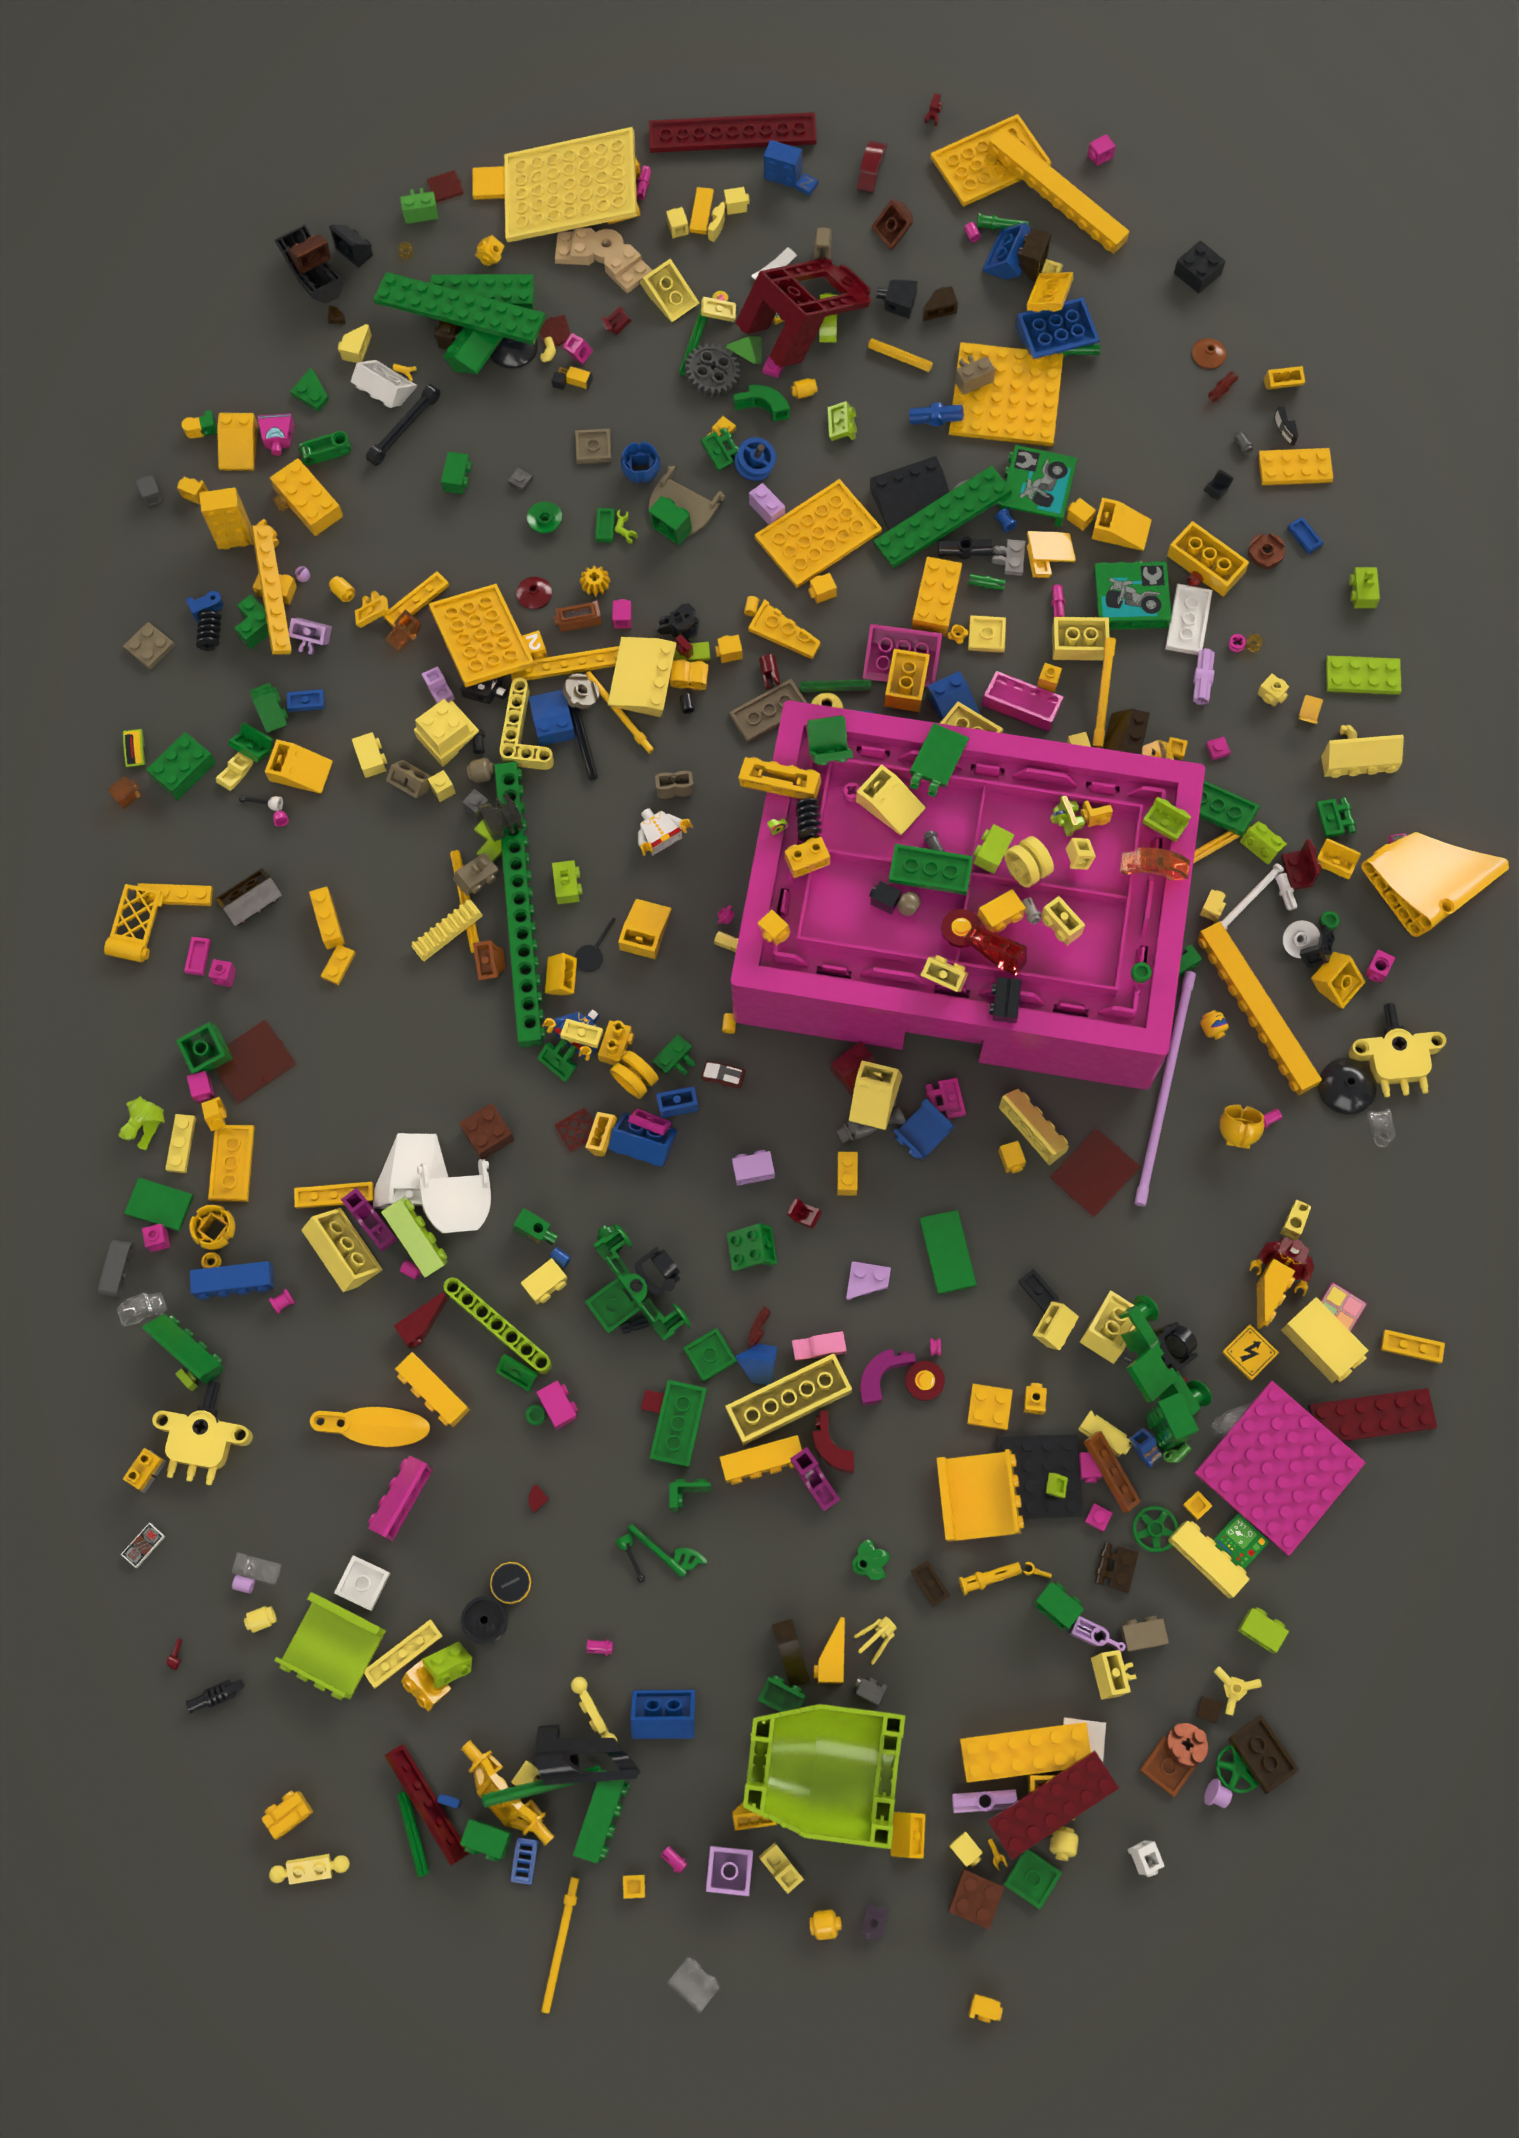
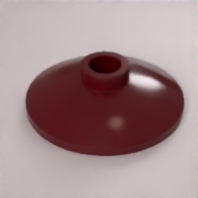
M529 577L518 585L516 596L523 607L540 609L549 603L552 597V589L545 579Z

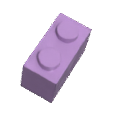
M763 483L749 492L750 506L769 525L785 515V506Z
M759 1150L753 1155L748 1156L747 1154H739L732 1159L737 1186L775 1178L770 1151Z

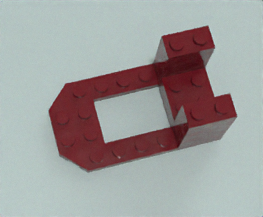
M827 258L762 270L759 272L735 324L746 334L767 330L777 313L786 323L769 357L780 368L801 363L825 317L868 307L871 303V297H869L870 288L847 266L842 264L840 267L832 264V260ZM824 277L831 286L840 292V295L816 300L799 282Z

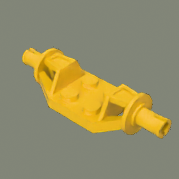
M471 1740L461 1748V1751L473 1762L469 1772H474L476 1791L480 1798H482L483 1794L509 1788L506 1781L498 1776L503 1766L492 1756L493 1752L491 1750L482 1754ZM516 1799L489 1806L504 1826L524 1831V1836L533 1831L544 1846L555 1837L542 1823L543 1818L547 1814L545 1812L542 1813L532 1799L526 1804H523L521 1799Z

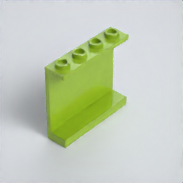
M311 1592L307 1600L312 1603L283 1658L276 1657L274 1661L280 1663L279 1668L288 1673L291 1670L297 1672V1678L305 1682L308 1679L314 1681V1687L325 1691L326 1688L331 1690V1696L341 1701L343 1697L350 1700L386 1630Z

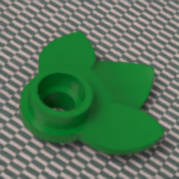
M871 1539L866 1540L857 1549V1556L852 1561V1569L856 1574L866 1575L871 1580H881L886 1577L882 1567L888 1562L890 1554L883 1549H875ZM860 1561L865 1563V1568L860 1566Z

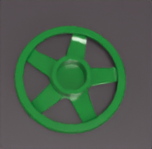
M1149 1506L1142 1509L1134 1518L1132 1526L1133 1537L1143 1549L1159 1553L1173 1546L1170 1543L1160 1548V1537H1171L1175 1532L1164 1528L1163 1524L1167 1515L1173 1520L1175 1531L1178 1529L1175 1517L1167 1509L1160 1506ZM1149 1510L1162 1511L1156 1520H1152L1145 1512ZM1141 1516L1147 1528L1137 1533L1136 1525ZM1151 1536L1154 1548L1143 1544L1140 1538Z
M1233 1746L1225 1747L1219 1753L1216 1762L1217 1774L1222 1784L1236 1793H1246L1258 1786L1257 1781L1249 1774L1248 1768ZM1232 1749L1233 1762L1220 1761L1223 1754ZM1220 1768L1230 1770L1232 1777L1229 1785L1222 1778ZM1241 1777L1251 1785L1246 1789H1235Z

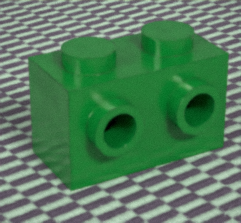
M447 453L441 478L443 492L464 494L465 488L469 486L468 474L472 472L473 468L469 454Z

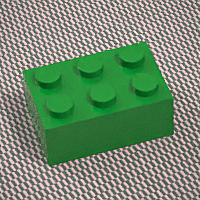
M184 732L146 771L153 781L178 801L216 764V761L208 750Z

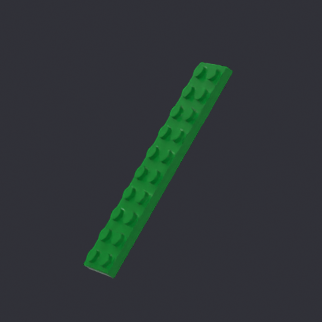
M389 272L385 273L373 298L375 304L534 345L546 319L544 312Z

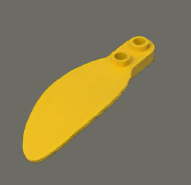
M387 1407L358 1408L346 1413L316 1411L310 1417V1425L317 1432L342 1434L355 1442L376 1447H399L413 1444L425 1438L430 1432V1424L423 1417L404 1410ZM318 1419H324V1424L318 1425ZM343 1420L345 1422L344 1426L338 1427V1421Z

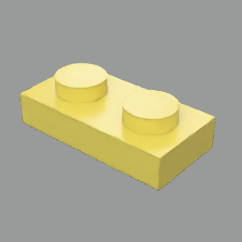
M703 297L701 300V316L734 322L736 319V303Z
M566 1019L560 1037L561 1039L598 1048L603 1029Z

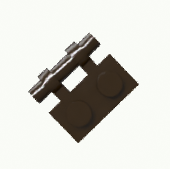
M1105 1542L1103 1550L1100 1551L1099 1555L1101 1557L1099 1568H1096L1095 1575H1097L1095 1583L1103 1585L1104 1578L1110 1579L1109 1588L1129 1593L1139 1552L1119 1546L1116 1554L1111 1552L1113 1544ZM1109 1560L1114 1561L1112 1572L1107 1571Z

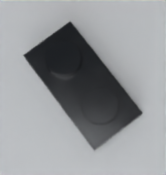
M1034 1269L1018 1281L1020 1286L1043 1312L1047 1310L1051 1301H1059V1297Z

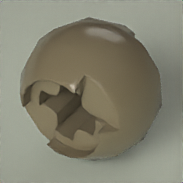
M905 892L897 904L898 911L905 916L915 914L921 903L920 897L914 892Z

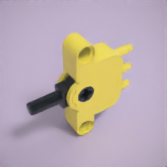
M1384 1004L1387 1028L1384 1030V1038L1376 1037L1356 1040L1350 1047L1348 1055L1351 1059L1357 1061L1369 1060L1371 1072L1376 1082L1381 1084L1384 1097H1390L1389 1084L1400 1083L1403 1095L1407 1096L1409 1095L1408 1082L1418 1081L1422 1093L1426 1094L1429 1092L1426 1076L1432 1068L1430 1054L1438 1053L1445 1046L1446 1037L1440 1032L1418 1033L1412 1036L1408 1031L1404 1030V1026H1399L1395 1004ZM1431 1040L1437 1041L1439 1046H1435ZM1355 1048H1361L1363 1053H1358Z
M215 1381L208 1382L202 1407L198 1406L197 1411L189 1416L168 1411H158L154 1414L152 1419L153 1425L161 1431L169 1432L165 1446L166 1455L170 1459L167 1477L173 1478L177 1463L189 1465L186 1480L190 1482L193 1481L197 1467L208 1469L206 1485H212L216 1470L222 1468L227 1461L231 1444L247 1446L251 1443L253 1435L248 1428L218 1420V1411L214 1407L220 1383ZM163 1417H167V1418H168L167 1423H166L165 1425L161 1426V1425H160L161 1419H162ZM206 1426V1429H205V1430H202V1431L199 1430L200 1427ZM245 1431V1438L238 1440V1434Z

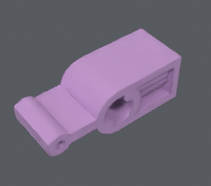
M1081 1616L1076 1619L1069 1635L1094 1647H1101L1107 1644L1113 1647L1115 1651L1120 1650V1652L1124 1651L1126 1647L1123 1642L1118 1643L1110 1639L1109 1633L1104 1627ZM1101 1632L1103 1640L1097 1642L1094 1639V1634Z

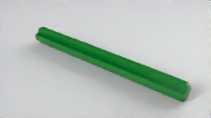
M598 1765L582 1769L588 1772H601V1768ZM541 1779L482 1795L481 1799L483 1806L489 1807L579 1783L544 1785Z

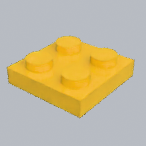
M972 1384L967 1424L1007 1431L1013 1390Z

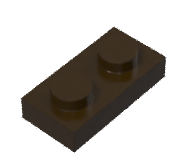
M928 1560L910 1571L932 1608L950 1597V1594Z

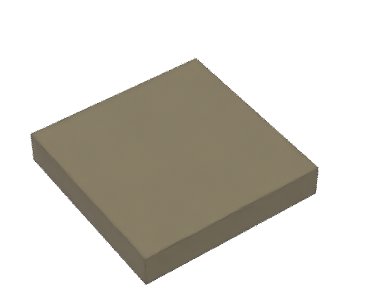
M610 428L575 430L577 464L612 462Z

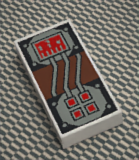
M149 1523L121 1555L135 1568H138L166 1536Z

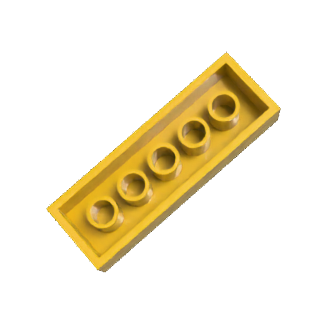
M1086 1722L960 1739L966 1783L1065 1770L1091 1752Z

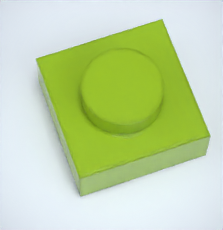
M181 1368L175 1373L192 1392L198 1387L195 1383L197 1378L192 1372H186Z
M1049 1473L1046 1493L1058 1498H1065L1068 1478L1056 1473Z

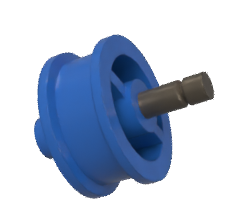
M758 437L745 440L740 445L735 456V467L738 473L750 481L765 479L776 462V453L773 446L768 441Z

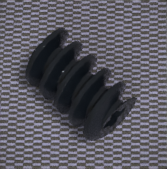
M209 610L199 612L196 646L203 651H212L220 644L218 640L220 635L218 633L221 631V622L219 620L222 619V616L219 613Z
M807 798L796 804L798 839L802 842H806L813 837H821L818 835L822 833V829L818 828L822 824L819 821L821 814L818 813L821 809L817 806L820 804L819 799Z

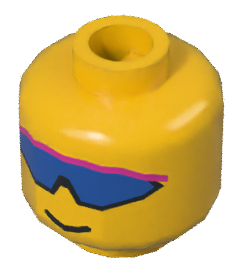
M1213 1010L1202 1016L1203 1019L1200 1025L1207 1038L1214 1037L1217 1040L1226 1035L1225 1031L1228 1030L1229 1025L1223 1013Z

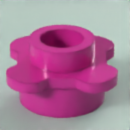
M728 905L727 908H722L718 912L719 920L717 923L719 925L722 922L727 925L733 919L734 912L731 910V905Z

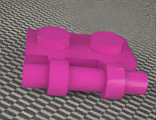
M957 1078L938 1081L939 1089L936 1090L933 1089L932 1084L925 1085L926 1099L941 1113H945L947 1119L966 1116ZM941 1096L943 1105L938 1106L936 1097Z

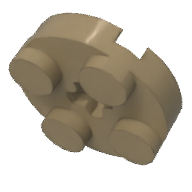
M573 674L563 684V694L569 706L587 709L596 703L599 697V689L594 681L591 682L587 679L588 676Z

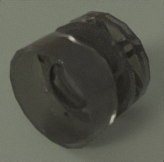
M507 793L502 795L504 804H502L499 797L495 798L496 808L490 802L478 806L481 818L494 842L505 837L504 828L506 827L511 834L515 833L512 824H515L518 831L523 829L518 808Z

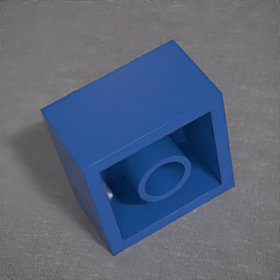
M770 140L763 156L764 179L795 188L802 173V149Z

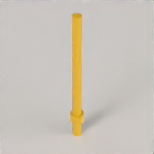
M588 671L585 674L588 676L587 679L596 683L599 694L608 704L609 693L595 676ZM611 707L634 735L635 741L639 745L641 744L648 754L652 753L654 748L647 741L645 734L637 729L622 709Z
M571 1877L568 1893L564 1896V1911L541 2012L550 2013L573 1906H576L579 1878Z

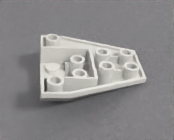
M397 1134L374 1189L373 1209H385L404 1196L414 1206H422L419 1187L420 1174L417 1173V1166H420L421 1163H426L429 1179L449 1178L437 1134Z

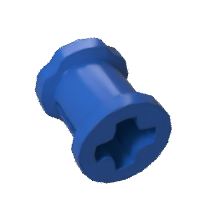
M1008 508L1000 510L995 515V519L1003 526L1004 532H1010L1017 526V522L1012 519Z

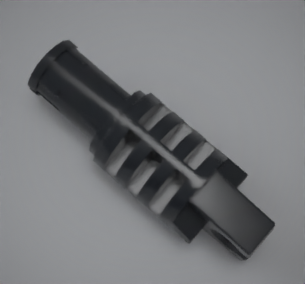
M228 1679L204 1690L202 1695L187 1700V1709L191 1714L206 1706L214 1707L236 1697V1691L245 1687L242 1679L233 1683Z

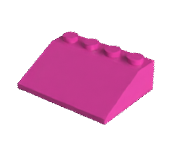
M870 624L863 679L888 682L894 649L930 654L924 687L935 683L942 633Z

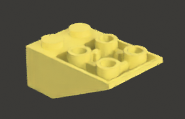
M882 764L856 793V802L900 836L926 809L906 785Z
M861 1061L856 1077L849 1121L886 1130L902 1080V1074L899 1069Z

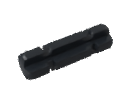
M644 1316L631 1320L629 1323L628 1321L624 1322L620 1326L622 1333L626 1334L630 1333L631 1330L636 1331L649 1327L651 1324Z

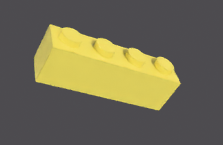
M1192 1521L1183 1522L1168 1541L1228 1599L1235 1597L1249 1581V1578L1246 1576L1247 1572L1241 1566H1235L1230 1561L1231 1557L1225 1551H1220L1216 1548L1214 1540L1209 1536L1205 1537L1200 1532L1201 1529L1197 1524Z

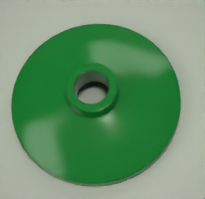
M539 502L529 509L527 522L535 532L551 533L561 525L562 512L552 502Z

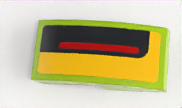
M142 729L123 731L126 767L146 765Z

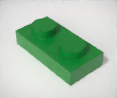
M507 1354L501 1357L495 1371L528 1392L533 1388L539 1374Z

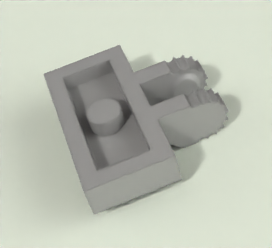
M1008 539L1007 548L1004 546H994L993 553L1006 555V558L995 555L991 561L994 564L1005 565L1004 574L1022 576L1025 541Z

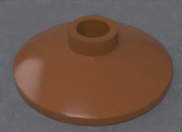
M1212 338L1199 340L1192 349L1194 362L1206 369H1214L1221 366L1227 355L1224 345Z

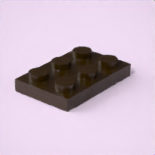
M1259 1715L1227 1738L1265 1794L1271 1792L1299 1771V1768L1262 1715Z

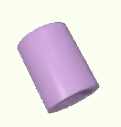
M236 1575L232 1583V1589L251 1594L255 1580Z

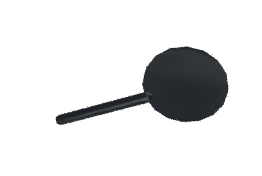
M614 917L595 946L585 945L576 952V965L581 970L592 972L601 966L603 955L598 946L614 923Z

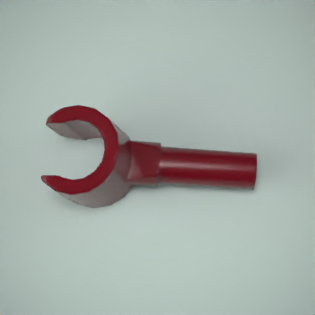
M177 1639L172 1655L166 1660L167 1665L173 1670H177L181 1664V1660L177 1658L182 1642L181 1639Z

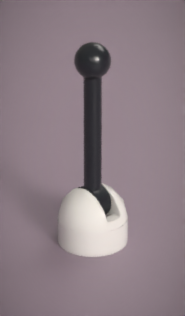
M244 795L239 796L240 802L248 801L268 804V807L273 811H280L283 808L282 797L274 796L267 801L246 798Z

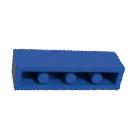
M269 1261L190 1270L191 1294L197 1297V1299L204 1300L209 1299V1296L213 1295L228 1297L230 1293L246 1295L249 1294V1291H256L258 1293L268 1292V1289L274 1288L273 1265Z

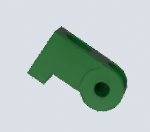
M1192 944L1185 947L1181 956L1179 977L1184 975L1185 971H1190L1200 965L1202 958Z

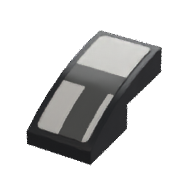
M1285 406L1278 407L1274 416L1275 422L1282 436L1293 446L1298 438L1295 420L1288 421Z

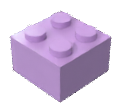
M710 1846L706 1892L749 1896L753 1850Z

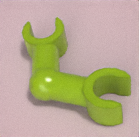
M618 510V521L615 531L624 536L627 543L632 544V539L629 537L633 536L637 539V533L623 528L624 522L629 517L628 511L622 517L620 516V510Z

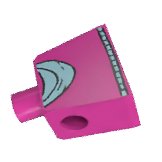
M291 413L258 416L265 448L271 449V454L275 456L281 455L282 448H289L292 442L294 421Z

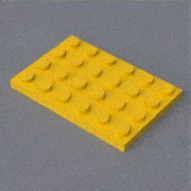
M1019 114L931 153V160L963 207L1022 180L987 151L989 140L1002 127L1051 166L1050 159Z
M838 479L754 534V537L793 585L799 588L880 534L882 527L844 483Z
M497 584L429 603V609L465 688L534 667V661Z

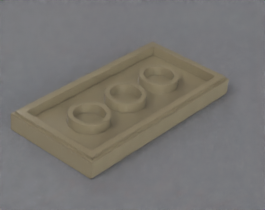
M789 679L730 711L729 716L746 742L749 743L779 727L784 702L790 700L807 703L793 680Z

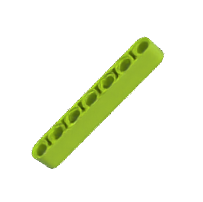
M453 1277L445 1281L444 1290L447 1295L539 1374H547L551 1370L552 1363L550 1358L466 1285ZM457 1284L459 1286L457 1291L449 1292L451 1285ZM473 1297L471 1304H464L465 1298ZM486 1309L488 1314L485 1317H479L478 1313L480 1310ZM502 1322L503 1325L499 1330H494V1323ZM516 1334L517 1340L510 1343L507 1341L510 1335ZM525 1347L532 1348V1352L529 1355H523L522 1351ZM542 1359L547 1360V1365L544 1368L537 1367L538 1361Z

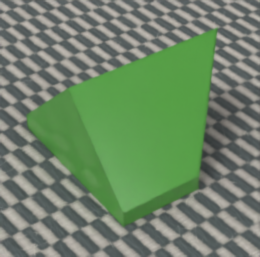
M748 336L726 346L729 350L754 364H761L762 337Z

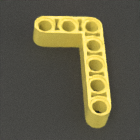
M521 677L515 678L511 684L500 745L501 759L503 763L517 762L518 767L548 770L554 765L553 754L549 748L521 744L530 693L527 681ZM511 736H515L514 739H508ZM507 753H513L510 756H505ZM525 755H531L529 758H523ZM543 757H549L547 760H541Z

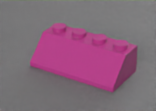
M410 1455L408 1459L402 1461L399 1467L400 1473L389 1484L391 1489L387 1496L383 1495L379 1502V1510L377 1513H373L368 1521V1524H370L368 1529L392 1542L433 1471L427 1463Z

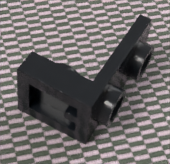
M1327 925L1322 926L1318 945L1300 950L1299 955L1308 968L1329 962L1335 936Z

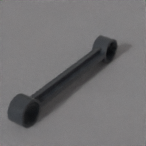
M432 384L427 385L421 394V398L378 445L370 447L366 454V460L375 466L380 465L385 458L386 451L429 404L434 405L438 401L441 393L440 390Z

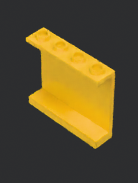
M1009 1449L1000 1453L949 1459L945 1457L937 1458L946 1541L1021 1534V1528H1024L1023 1516H1019L1018 1508L1022 1507L1021 1497L1016 1494V1487H1019L1018 1475H1014L1013 1467L1017 1466L1016 1456Z

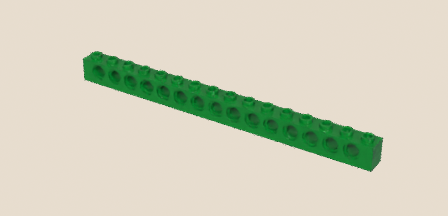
M517 762L500 763L494 765L519 1046L522 1048L543 1045L542 1039L546 1038L545 1028L541 1027V1021H544L543 1009L539 1007V1003L543 1001L542 993L538 992V985H541L540 974L536 973V968L539 967V958L535 956V950H538L537 939H533V933L536 932L535 921H532L531 916L535 915L534 904H530V898H533L532 887H529L528 881H532L531 870H527V864H530L529 852L526 853L525 849L529 844L528 836H524V830H527L526 818L523 819L522 813H526L525 803L521 802V796H524V789L519 779H523L522 769L518 768ZM507 782H514L512 785H506ZM510 798L515 799L513 802H508ZM511 815H516V818L509 819ZM512 832H518L515 836L510 835ZM520 849L519 852L512 853V850ZM515 866H521L519 870H513ZM523 883L521 887H515V884ZM518 900H524L523 904H516ZM520 917L526 918L523 922L517 921ZM523 934L528 935L525 939H519ZM523 952L529 953L526 957L520 956ZM526 969L531 970L527 975L522 974ZM526 987L532 988L530 992L523 991ZM527 1005L534 1006L531 1010H525ZM528 1023H535L533 1028L526 1027Z

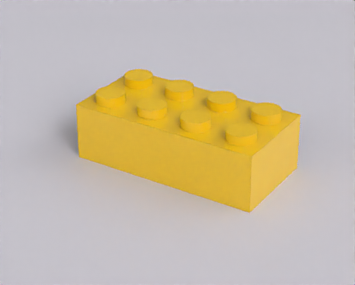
M298 458L270 477L274 490L314 536H317L343 517L339 504Z
M236 487L200 492L201 512L218 549H230L238 546L246 547L254 544L251 532L252 525Z
M1193 521L1170 544L1167 554L1170 559L1223 597L1246 573L1249 561Z
M927 557L913 615L912 630L942 633V636H947L962 563Z

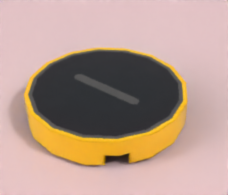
M508 1562L501 1564L495 1569L491 1576L490 1586L496 1599L503 1603L515 1604L527 1597L532 1581L529 1572L524 1566L519 1563Z

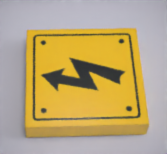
M1251 1325L1221 1352L1250 1381L1279 1354Z

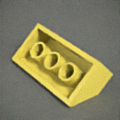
M1392 735L1330 740L1321 756L1324 777L1331 776L1332 778H1337L1341 775L1357 776L1365 773L1374 775L1378 772L1394 773L1398 771L1402 764L1404 736Z
M1016 1089L1002 1096L999 1109L1048 1165H1051L1067 1152L1069 1146L1067 1145L1068 1141L1063 1135L1059 1136L1055 1131L1053 1123L1045 1120L1042 1116V1111L1030 1103V1098L1025 1092Z
M341 1208L312 1216L302 1228V1232L343 1292L359 1287L383 1270Z

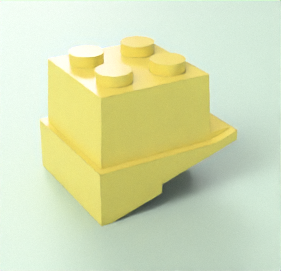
M443 699L415 720L416 728L414 732L416 738L442 767L450 762L459 753L458 751L479 732L476 726L452 700L448 703Z

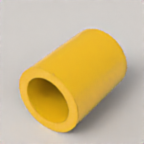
M747 597L744 609L745 615L751 617L756 615L759 604L757 597Z
M725 1013L723 1016L722 1032L733 1034L736 1028L733 1014Z

